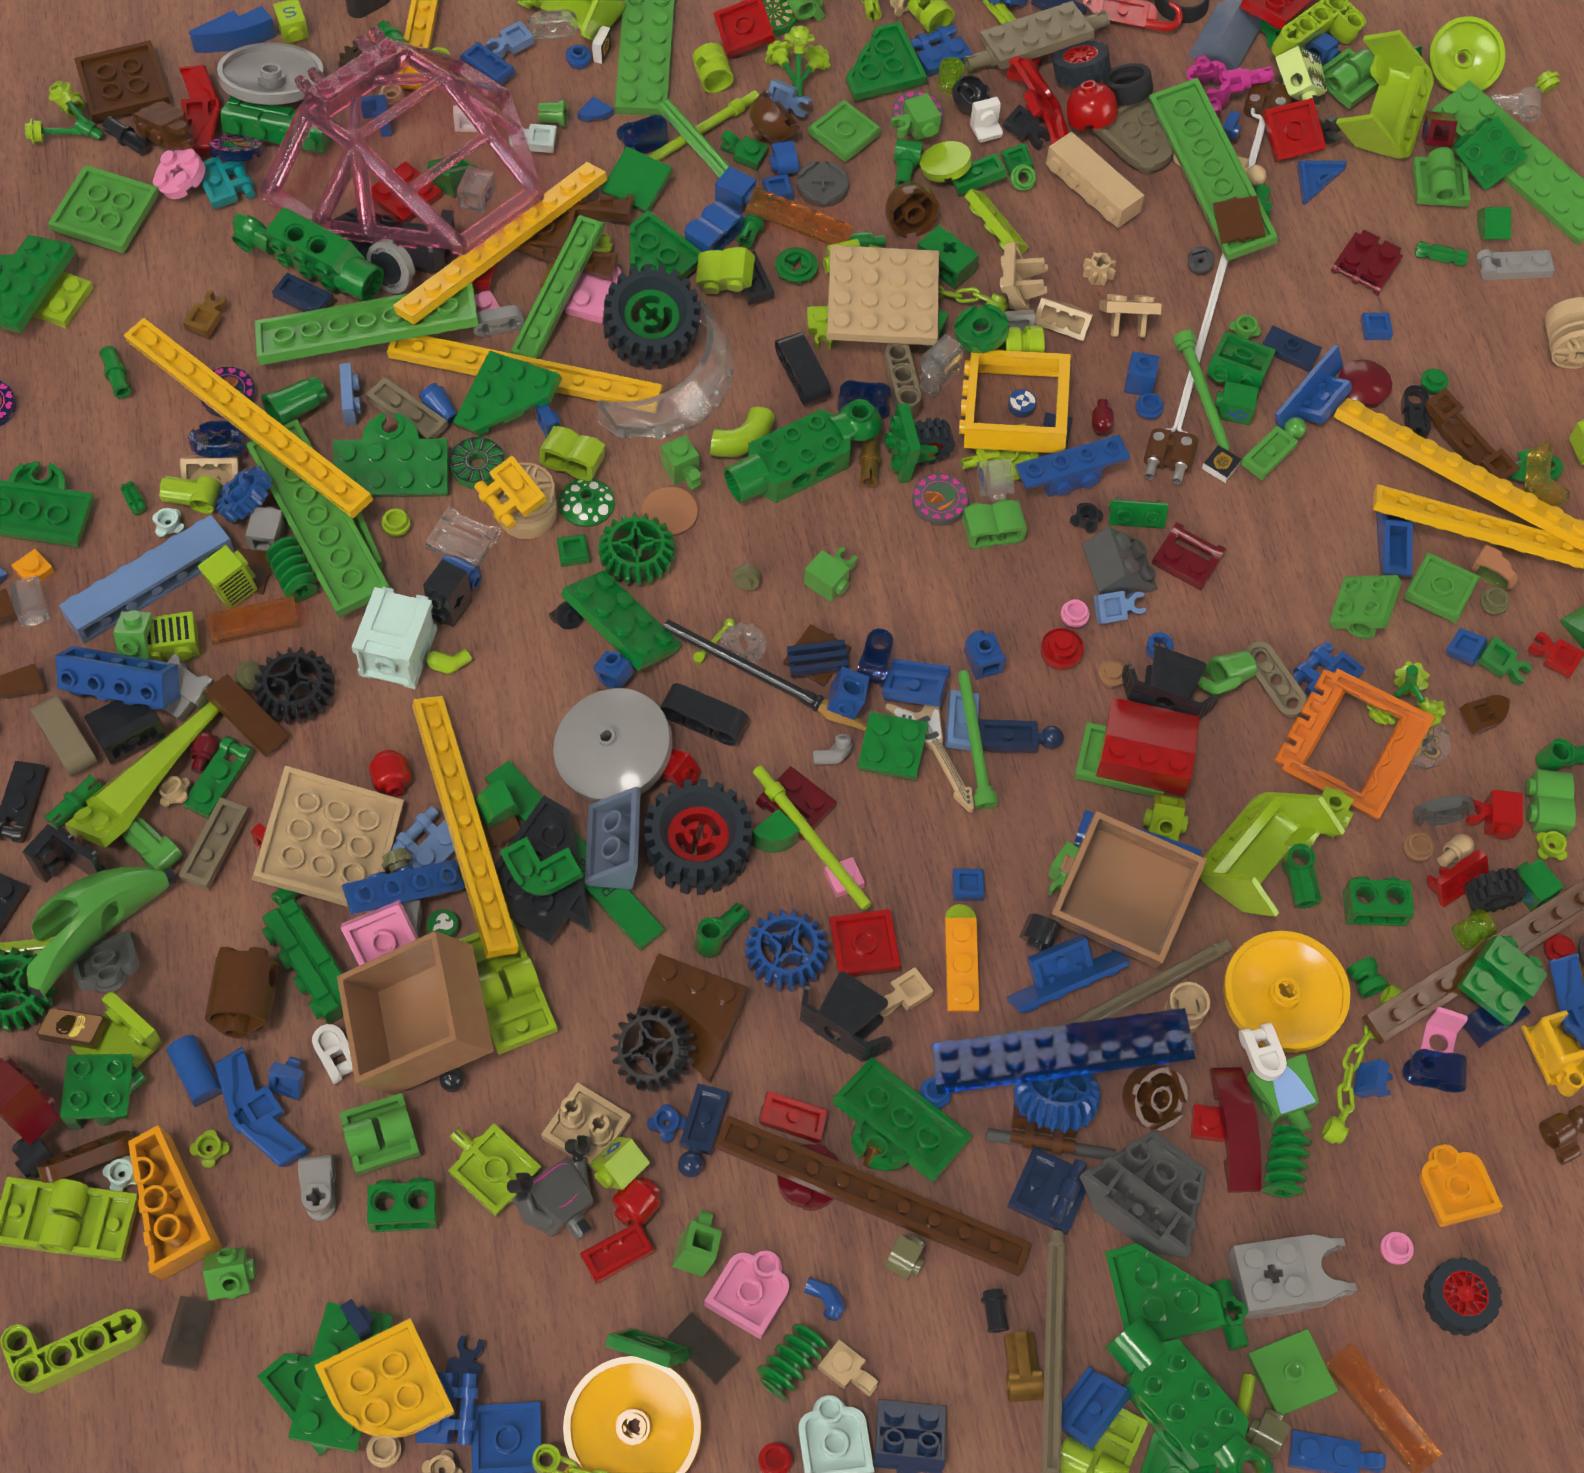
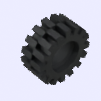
M1501 868L1496 872L1494 870L1489 871V874L1486 875L1484 873L1480 874L1479 878H1472L1471 882H1467L1466 886H1464L1472 911H1475V913L1481 912L1482 914H1486L1489 911L1493 913L1497 912L1498 909L1504 910L1507 909V906H1514L1516 902H1521L1527 894L1519 871L1517 869L1513 870V868L1506 870Z

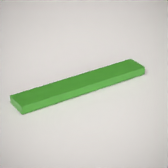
M582 215L578 216L510 353L536 359L540 358L605 229L603 222Z

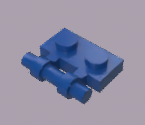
M954 25L948 27L940 26L932 33H922L916 35L915 39L910 40L913 49L919 48L920 50L916 55L927 77L965 64L964 57L973 54L961 36L955 39L950 38V36L957 34ZM937 41H939L940 43L939 45H936L934 47L930 45Z
M1325 641L1320 647L1316 646L1309 653L1310 657L1304 663H1299L1294 668L1292 676L1298 685L1302 681L1309 683L1304 692L1309 696L1311 692H1315L1322 696L1323 693L1314 688L1321 673L1318 674L1314 670L1318 665H1323L1326 667V670L1333 673L1338 668L1356 678L1363 674L1365 667L1344 651H1341L1336 657L1332 656L1330 652L1333 650V646Z
M436 1372L453 1407L454 1414L417 1432L416 1443L453 1444L454 1430H458L457 1445H471L472 1431H476V1420H473L474 1400L478 1399L479 1388H475L477 1374L463 1373L462 1387H458L459 1373ZM457 1398H461L459 1420L455 1419Z

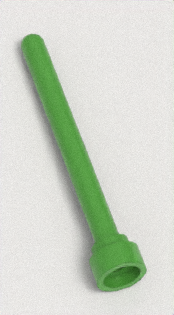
M1193 330L1181 331L1173 336L1174 345L1177 350H1180V353H1184L1217 445L1229 451L1228 439L1194 350L1196 348L1195 343L1197 342Z
M961 670L958 673L978 786L975 790L976 794L973 796L975 809H990L999 805L998 795L993 790V787L989 785L970 674L967 670Z

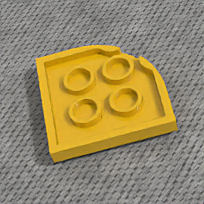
M411 1318L315 1365L325 1391L337 1413L352 1427L368 1435L382 1438L405 1437L422 1431L454 1414L453 1407Z

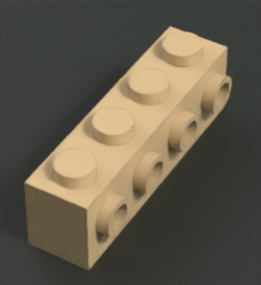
M1072 131L1049 146L1046 165L1050 171L1062 178L1089 205L1097 209L1107 221H1110L1119 228L1141 212L1145 195Z

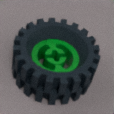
M644 264L643 271L640 272L637 266L631 267L629 269V276L627 277L624 272L618 275L617 284L612 282L609 286L608 294L605 296L602 325H604L605 339L609 338L608 346L612 351L618 348V358L624 361L628 356L630 358V365L636 368L638 362L645 363L644 369L652 370V363H658L659 369L666 368L667 360H670L674 365L680 361L681 354L686 357L690 352L691 345L694 346L701 317V304L697 302L698 293L696 289L690 290L691 282L686 277L682 281L679 280L680 272L673 269L671 274L666 273V266L659 265L658 271L652 270L651 264ZM640 309L639 320L636 323L632 320V315ZM666 317L669 319L670 325L661 332L663 320Z

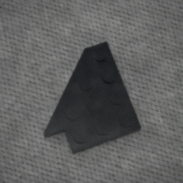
M543 795L508 846L527 837L540 862L568 847L581 870L570 811ZM502 855L499 857L494 867L510 919L550 945L568 920L589 933L592 931L583 877L552 894L533 895L519 887Z

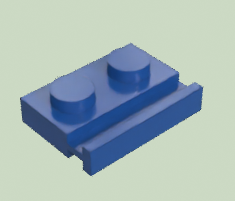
M893 659L892 667L889 669L882 690L883 699L940 707L947 687V679L951 674L950 666Z
M1088 1367L1062 1402V1431L1064 1434L1092 1450L1131 1397L1128 1389L1102 1374L1099 1375L1092 1368Z

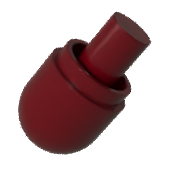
M1099 399L1097 407L1092 412V428L1096 433L1104 435L1113 429L1114 413L1108 407L1107 399Z
M201 732L193 740L190 750V757L194 759L191 767L192 772L202 774L205 764L210 763L214 757L218 741L212 733Z

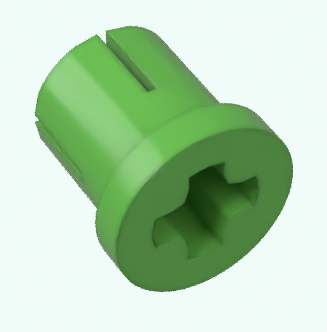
M567 100L539 102L538 111H542L538 112L540 123L567 126L569 118Z

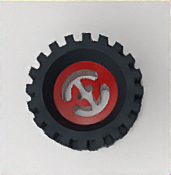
M691 779L683 780V788L678 789L676 784L669 786L667 797L662 792L655 797L656 806L650 804L647 810L648 819L645 818L644 822L645 853H647L649 867L654 866V875L659 880L665 875V885L673 889L677 883L680 885V893L689 894L690 888H697V895H705L706 887H711L713 893L721 891V882L725 881L728 887L735 882V872L741 876L745 870V862H749L752 842L750 813L746 814L747 806L743 800L737 803V793L730 789L725 794L724 784L716 782L714 788L708 787V779H699L698 786H692ZM700 825H703V838H700L698 841L697 855H692L693 842L698 840ZM711 829L715 831L718 836H714L712 834ZM678 844L684 845L685 851H683Z

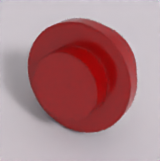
M1555 934L1546 940L1544 952L1547 959L1551 961L1576 953V947L1569 937Z
M778 1442L769 1443L759 1453V1468L762 1473H788L792 1466V1454L784 1444Z

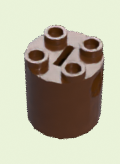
M231 947L219 948L204 1018L207 1023L224 1036L244 1039L250 1033H260L269 1028L280 966L277 961L268 957V950L260 947H251L249 951H239Z

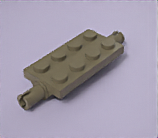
M1070 1L980 31V40L984 44L985 49L984 51L965 56V67L968 72L986 66L994 67L997 65L1000 69L1010 67L1008 62L1015 56L1034 59L1094 39V30L1110 25L1109 15L1106 10H1102L1101 12L1085 16L1075 3Z

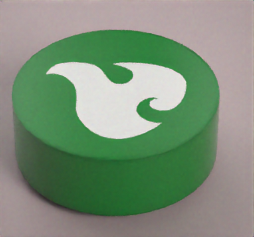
M447 909L434 911L427 920L428 932L437 931L454 938L459 931L457 916Z

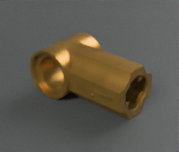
M1026 1331L1006 1334L1004 1336V1345L1008 1368L1006 1372L1008 1401L1044 1400V1381L1042 1371L1038 1369L1034 1334Z

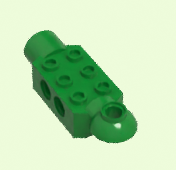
M284 206L267 228L253 216L235 214L233 217L232 226L234 234L231 238L238 247L249 253L254 249H260L269 255H274L277 262L283 267H292L298 270L304 278L317 280L328 291L333 292L335 290L343 295L348 293L361 301L372 300L382 286L384 279L383 269L367 261L350 241Z
M857 399L846 404L835 415L823 409L815 411L748 443V457L723 469L726 485L734 499L740 504L759 495L778 503L848 469L850 441L872 439L882 428V417L878 409L863 399Z
M1140 1316L1105 1347L1126 1372L1122 1386L1128 1389L1131 1395L1129 1400L1190 1471L1211 1468L1217 1465L1219 1473H1243V1463L1247 1462L1254 1467L1255 1473H1275L1273 1462L1268 1454L1259 1446L1246 1441L1245 1436L1249 1424L1247 1417L1179 1339L1163 1342Z

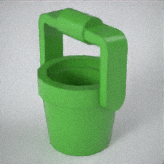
M1246 650L1226 655L1220 654L1206 662L1207 667L1196 686L1211 694L1227 693L1256 675V662L1253 656ZM1209 673L1211 680L1204 677V675Z

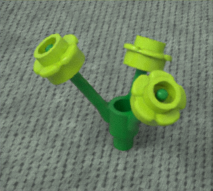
M57 81L49 88L50 94L48 98L50 101H54L62 112L65 111L68 116H77L78 119L74 127L44 128L42 120L31 118L30 123H25L26 139H32L33 145H36V142H44V134H74L80 136L83 134L86 137L91 136L97 141L102 138L104 132L95 127L96 124L82 113L85 109L83 96L78 92H74L69 82Z

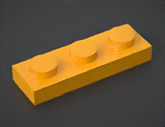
M945 918L947 1013L979 1012L977 918Z

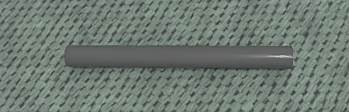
M987 1129L986 1141L1022 1147L1021 1144L1009 1143L1010 1131ZM1076 1142L1074 1154L1061 1153L1105 1160L1108 1157L1114 1156L1116 1149ZM1035 1147L1040 1150L1051 1151L1050 1149Z

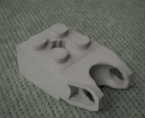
M1311 1234L1233 1246L1226 1255L1235 1297L1240 1302H1244L1248 1314L1242 1321L1305 1312L1309 1309L1322 1308L1337 1298L1353 1295L1357 1291L1355 1283L1334 1280L1322 1268V1258L1330 1253L1340 1251L1343 1246H1346L1344 1238H1328ZM1264 1275H1270L1275 1282L1272 1283L1271 1278H1265Z

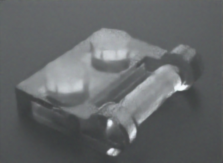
M449 506L425 541L426 549L442 556L456 555L480 566L493 544L499 540L501 528L494 525L489 527L459 514L457 509ZM456 524L484 537L480 539L451 525Z

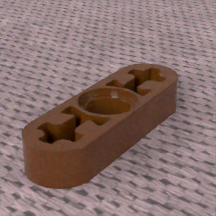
M125 1130L112 1133L39 1162L36 1166L41 1182H54L129 1153L128 1141L132 1139L130 1131Z

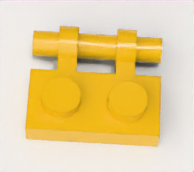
M510 456L489 472L494 480L493 483L487 486L481 480L474 486L479 493V499L482 503L489 505L494 512L493 516L499 523H503L507 529H512L517 524L516 520L512 517L515 511L518 510L525 518L548 501L544 493L513 456ZM501 492H504L509 498L504 504L497 498Z

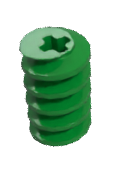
M285 537L274 542L268 548L265 558L276 580L279 582L281 590L284 591L285 598L294 603L302 602L311 598L319 590L318 585L315 584L317 577L312 573V567L307 563L308 560L303 555L302 548L298 546V540L295 537Z
M1274 1126L1271 1130L1273 1137H1271L1269 1142L1272 1149L1269 1150L1267 1155L1270 1160L1266 1164V1171L1268 1173L1264 1176V1183L1266 1185L1262 1191L1269 1196L1277 1198H1292L1303 1195L1305 1190L1297 1186L1296 1183L1306 1182L1307 1178L1298 1173V1171H1306L1308 1169V1165L1300 1161V1159H1308L1310 1157L1309 1151L1302 1149V1147L1311 1146L1312 1141L1304 1137L1300 1129L1293 1126Z
M794 1324L792 1326L794 1335L786 1334L783 1337L786 1346L782 1344L775 1346L774 1350L777 1356L771 1354L766 1357L768 1367L759 1365L757 1368L761 1383L776 1398L783 1402L787 1401L782 1391L784 1388L792 1392L796 1390L791 1380L795 1378L802 1382L805 1378L800 1369L813 1370V1366L808 1359L810 1357L819 1361L822 1359L817 1349L821 1347L829 1351L827 1344L814 1331L801 1324Z

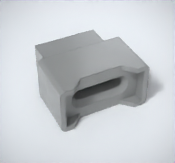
M173 654L168 663L178 664L179 699L169 704L163 710L183 723L195 706L201 709L208 703L209 700L204 696V690L215 682L207 675L197 677L188 671L187 664L177 655Z

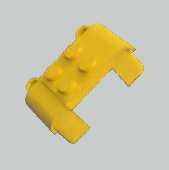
M1564 1010L1542 1017L1535 1026L1526 1027V1025H1523L1521 1029L1547 1086L1556 1085L1558 1091L1563 1096L1571 1097L1584 1085V1048L1575 1037L1564 1032L1561 1022L1569 1015Z

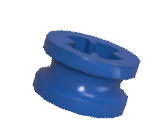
M1162 632L1152 634L1147 641L1146 653L1153 660L1155 643H1158L1159 646L1162 643L1166 649L1172 650V638Z

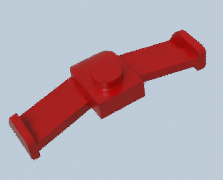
M1015 56L1008 63L1010 67L1017 69L1030 89L1023 94L1027 103L1026 108L1033 117L1045 120L1052 141L1051 146L1069 133L1061 106L1032 60Z
M205 65L179 67L180 74L190 96V99H181V110L185 111L195 143L190 149H193L200 157H205L211 149L217 121L221 117L222 103L216 94Z

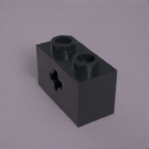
M442 559L423 584L425 596L429 598L428 600H432V619L439 624L445 623L454 627L472 603L468 572Z

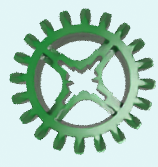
M634 511L632 518H627L623 514L620 522L613 519L611 527L605 526L603 530L604 535H600L598 555H600V564L602 567H605L609 575L614 574L616 582L624 578L627 586L631 581H636V584L640 586L643 580H646L651 585L653 577L661 580L663 572H669L670 564L675 559L676 545L673 541L672 532L668 531L666 523L659 524L657 516L649 520L647 513L641 518ZM636 543L638 544V552H639L638 555H636V549H635V544H636Z
M12 947L9 955L0 949V1028L3 1027L4 1031L8 1033L11 1032L14 1025L21 1031L24 1030L25 1022L36 1025L34 1017L36 1015L46 1016L43 1007L53 1006V1001L49 996L56 994V989L52 985L44 999L32 994L30 997L27 995V967L37 954L32 956V953L26 948L20 953L17 948ZM11 988H14V990L16 989L19 994H17L15 991L9 992L8 989L10 990Z

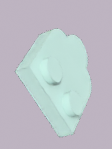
M826 1395L819 1398L814 1404L813 1411L805 1414L799 1422L798 1435L804 1473H874L867 1422L864 1414L857 1408L846 1407L844 1402L836 1396Z

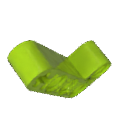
M1320 0L1282 28L1272 44V53L1277 57L1297 46L1305 48L1311 40L1327 31L1341 43L1351 44L1366 24V19L1348 0Z
M124 1309L44 1347H41L40 1341L32 1331L24 1325L16 1324L7 1328L2 1334L1 1347L14 1381L28 1393L36 1394L139 1346L146 1340L149 1330L148 1325L138 1312L132 1309ZM129 1323H133V1325H132V1330H133V1331H132L131 1333L127 1334V1333H126V1331H128L127 1325H128ZM114 1330V1336L117 1338V1340H115L114 1337L110 1334L111 1331ZM21 1337H27V1343L24 1348L14 1351L15 1342ZM95 1338H105L101 1348L94 1351L90 1350V1345ZM72 1352L71 1360L66 1365L58 1366L59 1357L63 1353ZM38 1367L37 1377L32 1381L25 1382V1375L28 1370Z

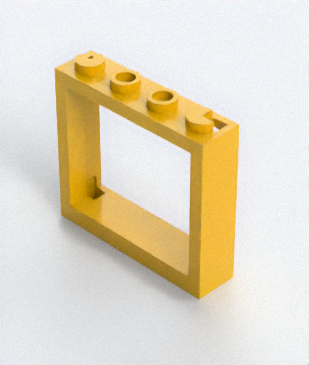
M992 350L986 353L971 352V359L965 360L964 376L969 377V380L963 379L962 396H967V399H962L961 416H966L965 420L960 419L959 434H964V448L1056 453L1065 450L1071 354ZM978 373L1058 377L1055 427L974 423Z

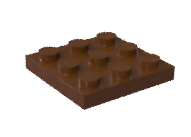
M151 40L74 58L93 122L105 120L109 116L118 117L138 112L141 108L148 107L156 102L163 101L170 104Z

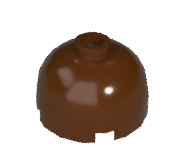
M766 89L755 99L750 108V119L754 125L751 127V130L760 140L765 137L774 143L786 141L800 127L794 125L796 123L795 119L779 100L776 102L772 101L770 97L773 94Z
M907 182L894 188L888 195L885 214L892 229L898 235L907 237L906 234L916 232V236H920L930 230L938 219L937 211L938 208L940 209L935 195L928 187L921 183Z
M1152 1064L1140 1067L1128 1076L1123 1086L1122 1100L1124 1108L1131 1119L1145 1128L1157 1131L1171 1128L1183 1115L1180 1111L1183 1102L1187 1103L1188 1101L1187 1084L1181 1074L1169 1067Z

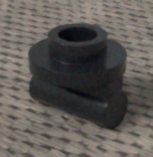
M567 601L562 602L557 609L549 613L552 622L557 623L563 629L577 627L583 618Z

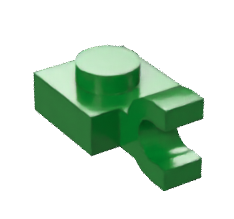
M727 129L721 136L723 143L720 146V150L733 153V161L756 171L758 170L768 153V145L747 136L740 141L735 133Z

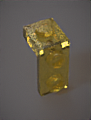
M1547 441L1533 448L1528 453L1524 491L1536 495L1538 499L1551 506H1559L1569 500L1570 491L1550 478L1553 444Z

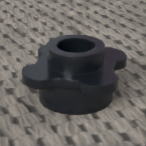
M1080 503L1077 505L1076 514L1071 516L1070 522L1073 526H1080L1086 532L1092 533L1096 531V524L1099 520H1102L1103 513L1091 503Z

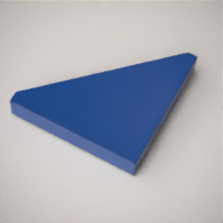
M1299 161L1297 171L1302 204H1307L1339 176L1345 170L1347 162Z

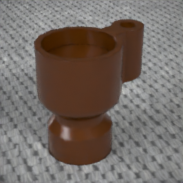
M1582 1105L1569 1110L1568 1115L1557 1113L1541 1121L1539 1124V1131L1543 1140L1550 1148L1554 1149L1556 1158L1561 1165H1565L1581 1155L1577 1143V1132L1584 1133V1106Z

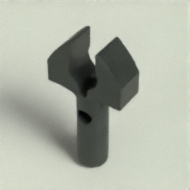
M1333 115L1326 118L1325 121L1319 118L1326 144L1335 143L1343 138L1334 133L1340 132L1341 129L1336 124L1339 118Z

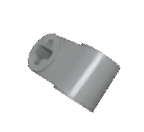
M333 1154L299 1158L298 1174L302 1204L311 1219L321 1222L326 1221L336 1211V1168ZM323 1198L320 1200V1205L314 1206L318 1203V1199Z

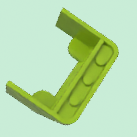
M517 0L518 4L528 9H531L532 5L577 26V28L581 29L580 35L592 41L600 27L610 28L622 15L626 3L620 0Z
M1401 30L1366 35L1363 41L1375 55L1370 72L1379 84L1370 114L1337 119L1336 124L1357 148L1395 159L1408 158L1412 154L1434 83L1432 70Z
M1279 792L1261 793L1247 804L1205 854L1204 858L1207 861L1199 879L1203 884L1243 913L1276 917L1279 911L1262 888L1261 883L1293 845L1303 843L1311 847L1320 833L1343 835L1345 830L1322 795Z

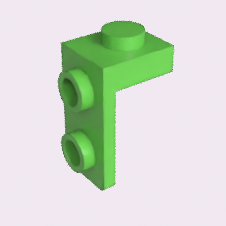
M135 610L121 612L113 631L117 654L150 659L146 639L153 623L151 612Z

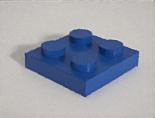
M541 1402L474 1405L473 1420H476V1431H472V1473H538L533 1468L532 1457L536 1448L542 1445ZM542 1456L539 1458V1462H540L541 1465H542Z

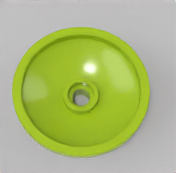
M1473 16L1455 18L1446 23L1437 31L1429 48V65L1433 76L1442 87L1450 92H1455L1467 81H1471L1483 91L1497 80L1505 63V46L1500 33L1486 20ZM1459 55L1464 56V58H1465V62H1464V63H1460V62H1459V60H1458V56H1459Z

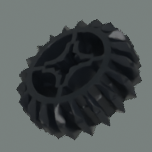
M288 647L287 653L283 655L277 650L275 659L267 657V665H259V670L262 674L254 675L255 680L258 682L255 683L256 685L253 688L255 696H257L258 705L268 715L272 714L276 722L283 718L284 722L288 725L292 719H296L297 723L301 725L303 717H308L312 721L314 712L323 715V706H330V697L335 694L334 685L336 682L334 675H332L331 666L326 664L325 658L322 655L317 657L316 652L313 650L306 654L302 647L297 652H293ZM303 671L313 674L318 680H312L310 676H305ZM277 691L280 695H284L286 700L277 698L271 692Z
M650 1005L648 1010L645 1007H638L637 1015L631 1012L626 1014L628 1023H618L622 1033H614L612 1035L615 1040H619L618 1046L614 1045L610 1048L611 1051L618 1052V1056L612 1060L613 1064H622L617 1072L619 1076L627 1075L626 1083L628 1085L636 1083L637 1090L644 1091L648 1088L649 1092H657L659 1087L661 1090L670 1089V1082L676 1085L681 1083L678 1074H689L688 1069L684 1065L685 1063L693 1064L695 1062L692 1057H688V1053L697 1049L695 1045L688 1044V1041L695 1036L694 1033L684 1032L689 1026L688 1021H680L681 1014L675 1011L670 1014V1008L662 1006L659 1009L657 1005ZM659 1022L664 1025L670 1032L671 1037H661L659 1031L654 1029L653 1023ZM639 1034V1042L634 1047L636 1037ZM654 1043L661 1044L658 1045L657 1048L652 1050L653 1054L645 1053L650 1051V1049L654 1047ZM671 1050H673V1054H672L671 1060H670V1062L668 1063V1062H667L668 1054H669V1052H670ZM645 1059L648 1067H652L654 1074L649 1075L638 1066L636 1060Z

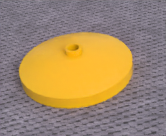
M1272 931L1251 938L1235 952L1225 971L1223 997L1230 1017L1240 1030L1246 1028L1251 1030L1259 1029L1261 1024L1270 1022L1275 1029L1283 1052L1298 1053L1315 1049L1326 1043L1336 1034L1348 1014L1350 985L1341 963L1323 944L1300 933ZM1264 1041L1257 1042V1044L1263 1047L1267 1046Z
M635 1356L619 1357L594 1368L576 1386L565 1411L564 1442L570 1460L576 1462L579 1469L589 1472L600 1469L609 1473H686L696 1457L701 1442V1411L692 1388L672 1367L666 1368ZM634 1419L640 1421L639 1427L641 1429L639 1432H633L630 1429V1421Z

